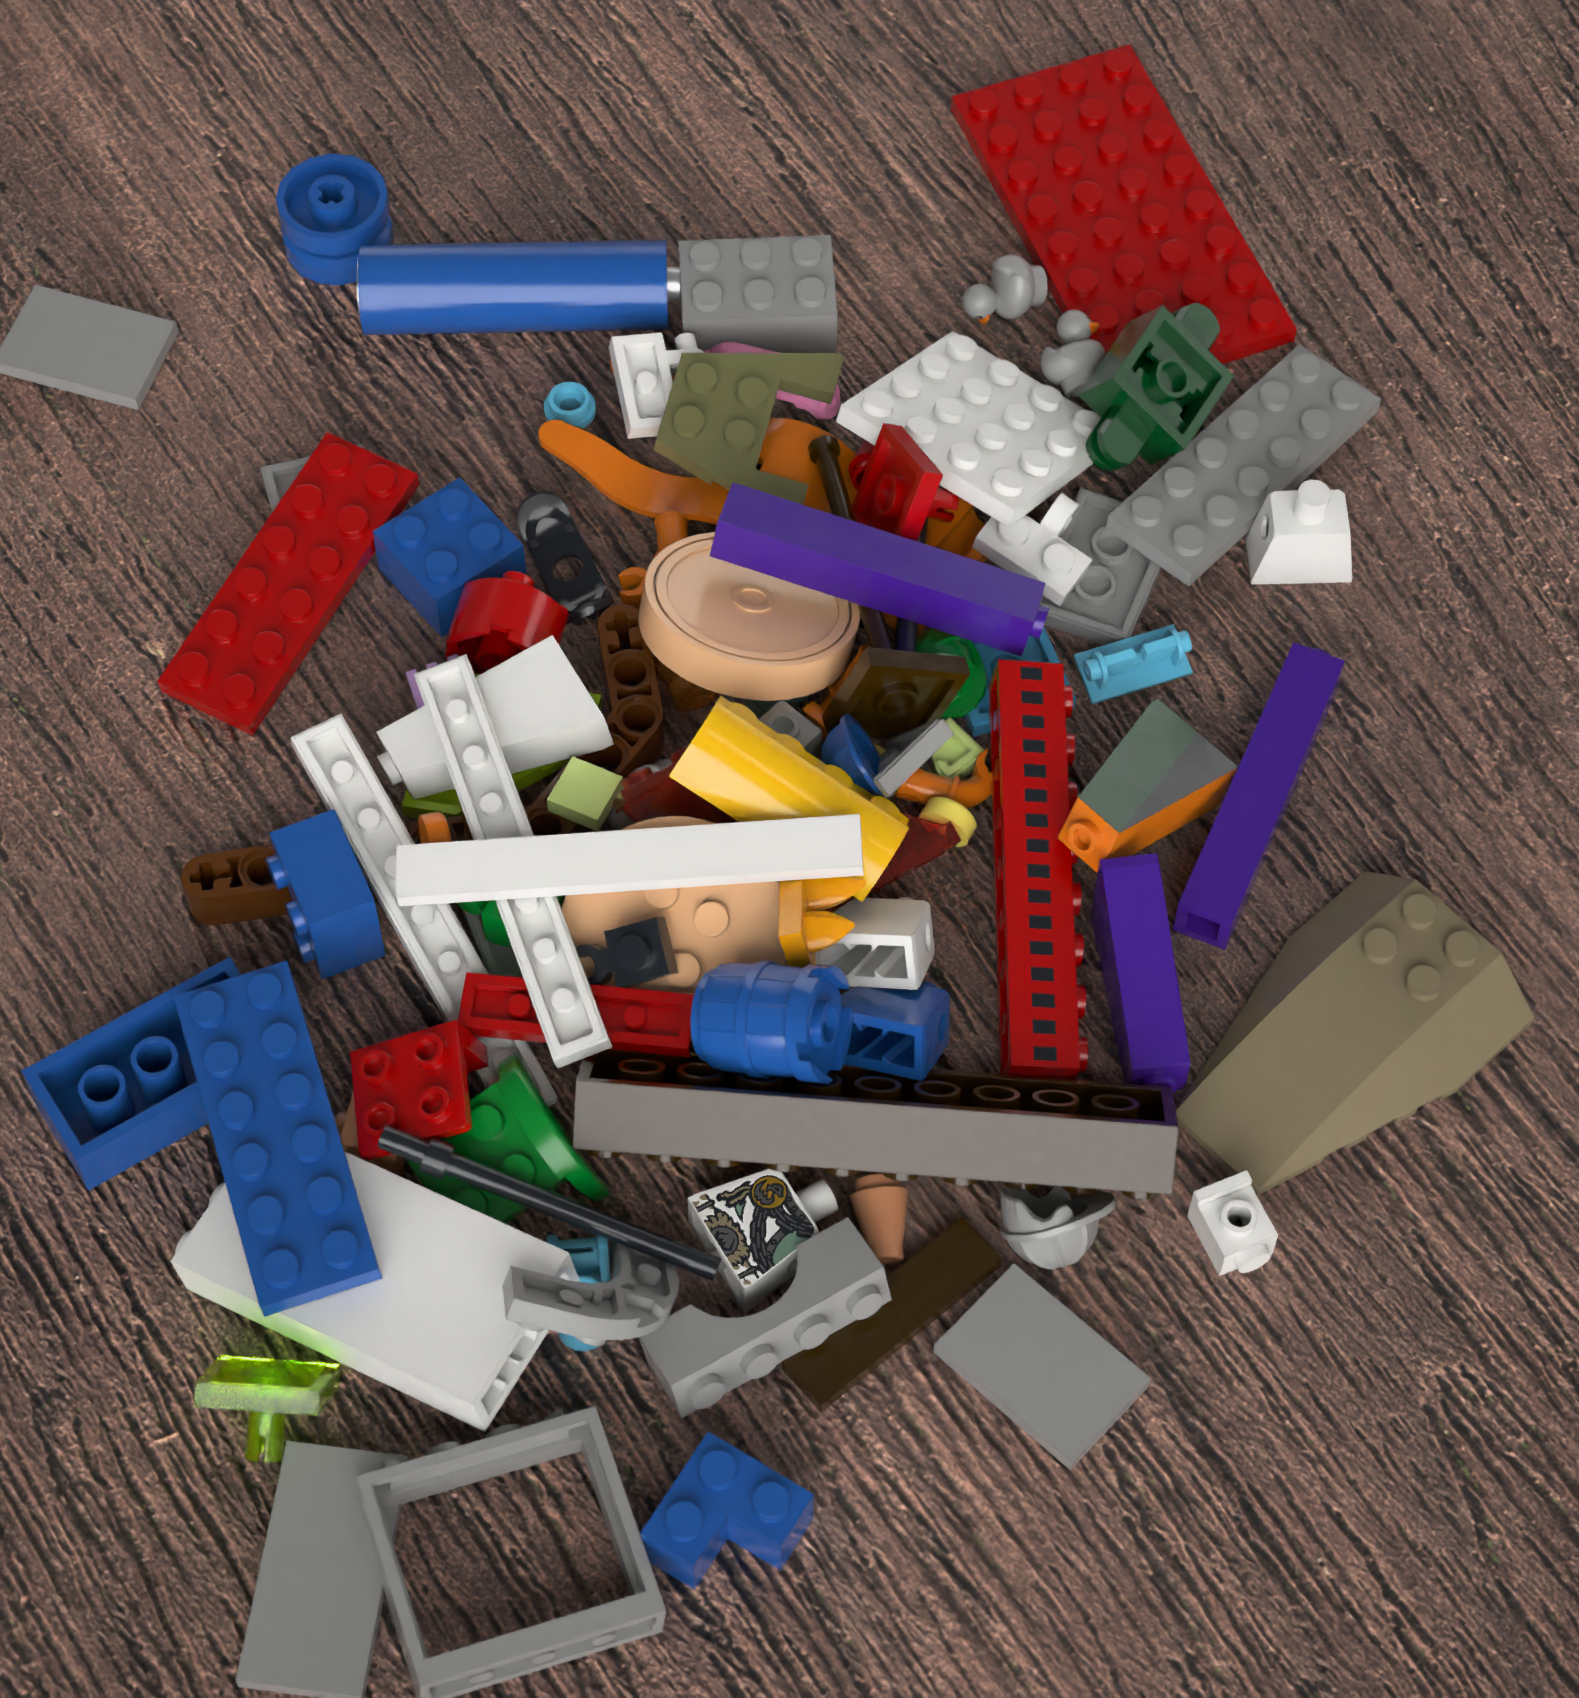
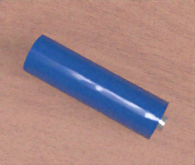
M666 239L361 245L357 260L358 313L364 335L668 329V302H681L680 267H667Z

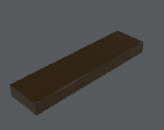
M961 1217L886 1277L891 1301L882 1305L872 1316L862 1320H855L832 1333L819 1346L812 1349H804L783 1360V1372L822 1413L999 1269L1002 1258Z

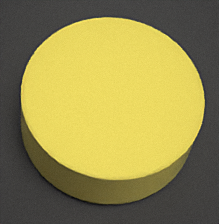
M946 797L930 798L918 817L920 825L928 834L940 842L954 847L966 846L977 828V823L972 813L960 803Z

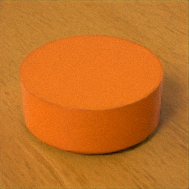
M439 811L419 815L418 829L421 844L452 842L444 814H441Z

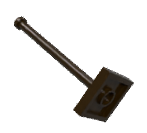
M832 436L818 437L809 444L808 453L811 461L818 465L831 513L856 522L838 461V457L841 454L838 440ZM858 604L870 647H866L823 713L822 719L826 733L829 734L839 725L841 716L846 713L853 716L869 737L890 739L933 720H939L970 676L966 658L894 650L883 612Z

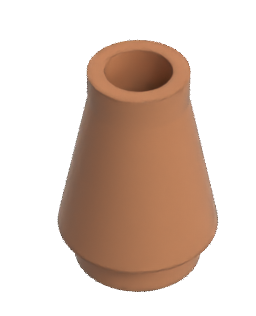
M883 1173L867 1175L854 1181L855 1192L850 1195V1200L863 1239L882 1265L903 1261L908 1189L902 1187V1181L889 1179Z

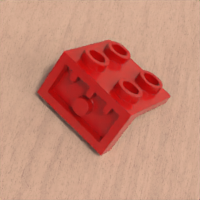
M457 1019L350 1052L359 1155L365 1160L369 1161L393 1154L377 1147L386 1125L431 1142L433 1137L440 1140L471 1129L472 1122L467 1075L470 1072L489 1067L487 1048Z

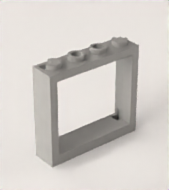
M596 1406L565 1415L561 1408L545 1417L544 1421L522 1428L518 1424L503 1425L491 1430L484 1439L464 1445L456 1441L445 1442L429 1449L423 1457L402 1463L398 1459L384 1460L383 1468L356 1476L358 1505L417 1698H452L663 1632L666 1608ZM581 1451L630 1596L428 1658L383 1508L398 1503L399 1505Z

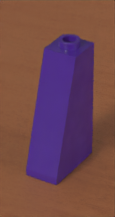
M1158 854L1100 859L1090 917L1124 1083L1172 1087L1174 1093L1176 1090L1185 1089L1191 1062Z

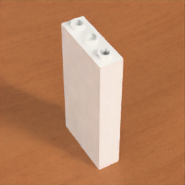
M345 1152L383 1279L264 1317L259 1307L226 1184L223 1182L217 1186L211 1195L208 1208L195 1227L181 1237L177 1244L175 1255L171 1259L172 1265L188 1290L484 1432L549 1331L547 1329L531 1331L521 1327L515 1321L506 1319L502 1286L510 1266L580 1282L569 1252Z

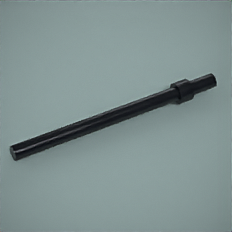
M388 1125L384 1127L380 1136L378 1148L420 1164L419 1171L441 1180L444 1175H448L713 1281L721 1262L719 1257L454 1152L456 1146L434 1137L431 1142H428Z

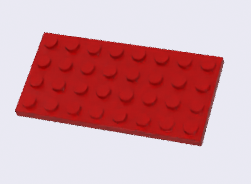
M1130 44L951 97V111L1032 260L1035 265H1040L1044 269L1047 277V287L1061 313L1063 314L1069 310H1080L1088 315L1091 322L1099 323L1098 329L1090 335L1089 339L1101 343L1105 349V355L1128 322L1161 305L1171 314L1193 303L1204 305L1210 309L1218 320L1220 333L1209 351L1222 364L1295 342L1297 328Z

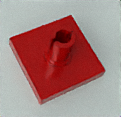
M883 423L853 501L852 509L858 523L918 541L926 518L940 520L945 523L951 522L954 519V513L946 512L944 508L957 511L959 498L947 489L939 487L943 474L902 426Z

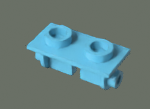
M1174 624L1073 655L1092 705L1193 673L1185 654L1192 650L1190 636L1185 630L1177 632Z

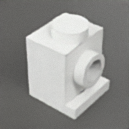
M1247 1170L1194 1191L1187 1217L1219 1276L1236 1269L1240 1273H1247L1261 1267L1271 1258L1278 1238L1274 1226L1251 1186L1252 1179ZM1240 1219L1243 1227L1234 1226L1231 1222Z

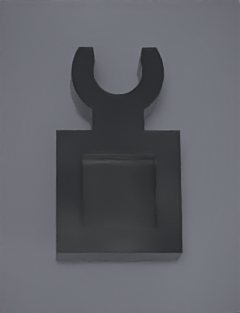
M654 917L604 931L607 948L599 944H585L576 947L579 958L589 956L595 963L593 975L587 978L589 984L606 985L614 974L617 987H630L678 974L665 917Z

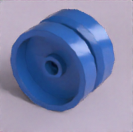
M331 153L311 157L294 166L281 180L276 203L282 226V237L288 262L300 275L320 284L344 285L357 282V260L360 246L394 243L387 188L383 176L372 164L352 155Z

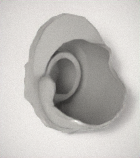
M1062 1186L1054 1187L1047 1196L1039 1198L1031 1195L1027 1190H1015L1005 1187L1001 1190L1003 1225L999 1229L1001 1237L1007 1240L1017 1255L1029 1263L1049 1270L1059 1267L1065 1268L1069 1264L1076 1263L1090 1248L1097 1234L1099 1219L1115 1209L1117 1204L1116 1198L1111 1192L1101 1191L1089 1195L1076 1194L1070 1196L1069 1192L1062 1189Z

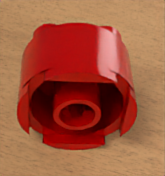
M507 571L503 574L502 578H482L469 581L464 586L445 644L447 645L445 651L446 660L447 657L455 654L458 657L466 654L474 673L482 674L552 635L560 646L569 612L566 607L556 603L547 594L534 588L533 579L521 572Z

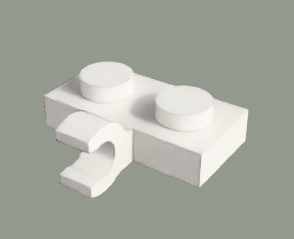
M1063 493L1052 504L1040 524L1025 515L1013 525L1007 527L991 517L976 536L972 545L973 549L1003 569L1046 583L1042 595L1058 606L1062 605L1086 573L1093 560L1060 538L1073 519L1071 516L1079 506L1078 503Z

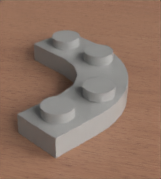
M612 1242L608 1252L613 1277L608 1282L590 1284L569 1281L510 1266L502 1286L506 1319L515 1321L521 1327L531 1331L547 1329L572 1335L579 1341L592 1346H601L605 1344L606 1340H625L641 1337L654 1332L667 1320L679 1290L677 1267L616 1242Z

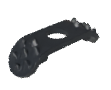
M539 491L524 498L517 508L516 522L553 600L566 607L569 612L566 624L573 623L580 626L584 617L590 620L596 619L597 611L604 612L614 603V600L564 501L553 492ZM565 558H576L583 563L582 571L578 577L570 581H561L554 577L553 570L559 561Z

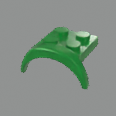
M516 1052L499 1062L500 1080L469 1101L471 1129L461 1134L440 1139L456 1146L454 1152L551 1191L569 1180L573 1186L591 1201L599 1202L609 1195L607 1185L596 1174L579 1150L573 1149V1142L547 1106L529 1076L522 1057ZM406 1159L425 1188L504 1224H507L528 1209V1207L448 1175H444L441 1180L419 1171L420 1164Z

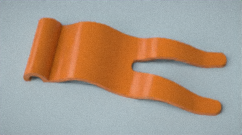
M610 358V367H611L612 372L614 373V371H613V366H612V361H611V358ZM770 418L758 463L761 464L759 471L809 484L804 505L832 514L818 465L811 461L808 446L818 437L834 436L814 425L799 420ZM549 420L539 428L538 438L542 448L570 465L601 493L617 504L651 518H656L657 515L665 511H679L686 516L687 520L717 525L729 490L715 481L709 485L698 477L676 476L644 466L601 438L561 420ZM837 439L841 449L838 461L852 506L857 490L853 487L848 469L856 453ZM958 497L959 506L957 511L944 508L946 512L954 513L955 517L951 522L945 523L935 519L928 520L926 545L984 563L988 558L973 549L972 545L976 536L986 524L977 517L973 505ZM883 612L885 622L896 630L897 616ZM918 624L917 635L922 633L927 626Z

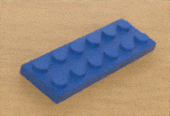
M283 961L173 996L259 1307L264 1317L383 1279L288 962Z

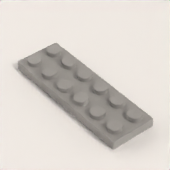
M1299 344L1199 433L1184 451L1177 453L1108 515L1106 529L1189 587L1250 531L1269 493L1274 491H1293L1378 412L1381 398Z

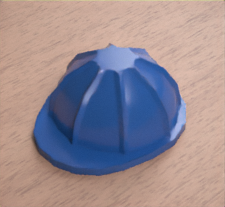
M846 713L841 716L840 724L828 734L822 746V762L826 765H834L841 768L851 777L855 784L874 796L885 798L873 780L879 773L878 764L881 755L862 726L853 716ZM895 791L890 796L886 797V799L892 797Z

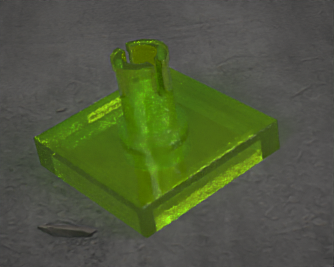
M220 1355L195 1382L194 1407L249 1411L245 1459L258 1462L259 1455H264V1463L279 1462L283 1460L285 1414L319 1416L339 1389L340 1364Z

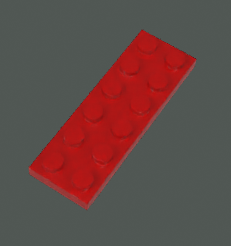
M327 432L157 680L161 692L253 736L375 553L373 531L400 515L419 487L418 474Z

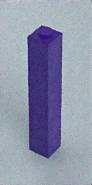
M732 482L718 519L709 555L713 558L1021 657L1029 636L1040 638L1049 611V607L1040 605L1046 584L1044 582Z
M1293 642L1180 898L1173 926L1174 931L1226 950L1337 692L1345 663L1344 660L1333 657L1322 649L1308 648Z

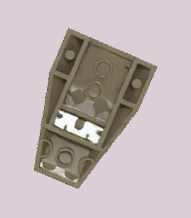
M1365 871L1288 938L1177 1106L1178 1125L1233 1175L1247 1170L1252 1179L1251 1186L1258 1196L1321 1163L1325 1156L1344 1146L1348 1149L1362 1142L1369 1133L1392 1121L1396 1124L1415 1114L1419 1107L1436 1098L1440 1101L1456 1093L1533 1022L1535 1017L1502 952L1416 879Z

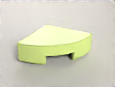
M949 717L945 722L954 735L931 756V767L934 774L954 779V776L957 775L960 776L959 781L972 773L976 759L984 749Z

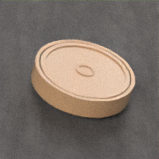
M715 532L697 534L676 541L659 552L649 565L638 615L641 635L646 645L659 661L689 682L731 697L777 701L799 698L818 692L835 682L846 670L860 622L858 604L710 557Z
M668 816L644 820L622 830L715 823L692 817ZM780 881L566 895L563 902L562 912L575 947L585 944H599L607 948L604 931L654 917H665L678 974L625 988L695 994L697 985L704 973L710 969H715L720 964L757 963L763 960L788 965L778 938ZM589 956L580 958L586 977H591L595 971L593 959ZM614 974L611 980L604 986L617 987Z

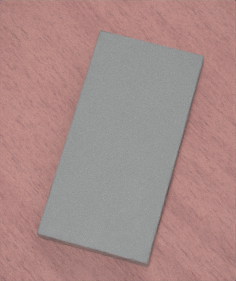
M286 1441L236 1677L238 1687L318 1698H365L385 1591L358 1505L356 1476L383 1468L384 1460L398 1459L401 1463L409 1461L408 1456ZM399 1503L383 1508L393 1545L402 1506Z

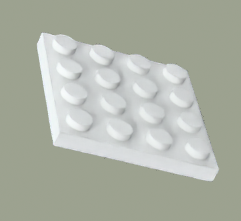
M952 331L841 404L836 422L873 445L876 444L883 423L902 426L943 474L940 486L1007 527H1010L1094 464L1089 458L1085 444L1101 417L1096 412L1085 410L1065 398L1054 387L1044 385L1021 372L1012 362L999 359L977 346L973 339Z

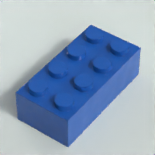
M230 957L21 1070L35 1105L88 1191L208 1124L173 996L241 975Z

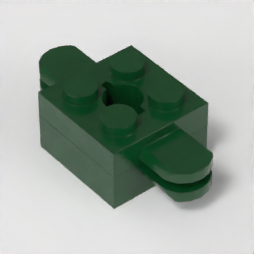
M1193 303L1171 314L1161 305L1128 322L1084 385L1078 396L1101 417L1085 444L1089 458L1097 467L1112 472L1134 463L1138 455L1151 465L1187 448L1234 377L1209 351L1220 333V326L1213 312L1206 306Z

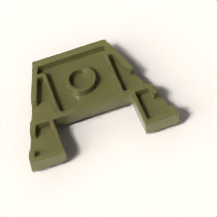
M682 353L656 437L654 450L709 485L715 481L727 490H730L732 482L804 505L809 484L759 471L756 469L777 392L781 390L831 404L845 355L838 353Z

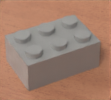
M831 235L678 241L682 334H694L698 349L704 352V350H709L714 345L722 342H736L779 353H836L838 313Z

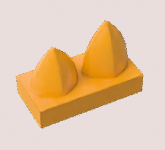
M856 876L779 882L778 938L788 966L804 968L809 964H815L816 952L836 944L855 927L854 922L846 917L823 910L830 909L856 894L866 886L865 880Z

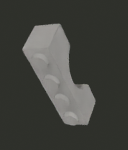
M848 1217L796 1245L797 1270L794 1280L786 1293L767 1309L745 1317L725 1318L710 1315L690 1304L668 1316L664 1324L654 1332L639 1337L648 1366L681 1418L697 1409H705L714 1405L727 1392L751 1379H758L767 1375L783 1360L804 1349H812L819 1346L832 1333L855 1320H862L872 1316L882 1305L892 1300L884 1266Z

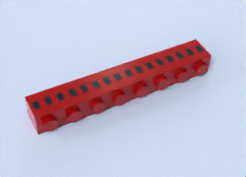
M998 659L988 690L1000 1074L1075 1080L1079 1072H1085L1088 1062V1041L1086 1037H1079L1078 1019H1083L1085 1013L1086 989L1084 985L1077 984L1076 967H1080L1083 960L1084 939L1083 934L1075 933L1074 916L1079 915L1081 908L1082 889L1080 882H1073L1072 865L1077 864L1078 856L1058 839L1077 800L1076 782H1068V767L1073 765L1075 756V736L1073 733H1066V718H1070L1073 708V688L1071 685H1064V664Z

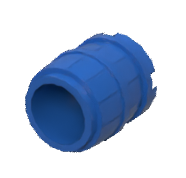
M763 960L757 963L720 964L715 969H710L704 973L697 985L692 1001L690 1022L691 1038L695 1052L701 1061L707 1062L710 1067L726 1072L741 1073L760 1079L795 1077L798 1081L829 1084L833 1081L827 1076L829 1070L841 1071L851 1041L852 1007L841 1006L839 989L850 990L848 980L841 968L832 965L809 964L802 968Z

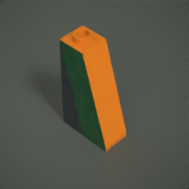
M1156 699L1150 703L1078 796L1058 839L1098 873L1100 859L1131 856L1216 808L1233 779L1238 766L1163 702Z

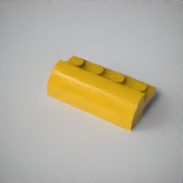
M722 696L719 697L669 777L738 822L860 814L864 875L856 877L865 880L866 886L854 894L853 897L863 902L889 864L909 829L906 826L909 818L901 814L896 805L890 800L872 795L855 784L851 777L841 768L834 765H826L805 751L802 744L795 738L787 734L777 733L759 721L749 708L739 703H732Z

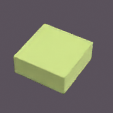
M572 756L547 798L548 811L598 832L623 790V777Z

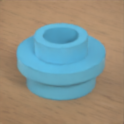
M563 382L556 385L545 399L544 414L547 421L561 420L583 429L593 421L596 414V404L594 397L583 385L576 382Z

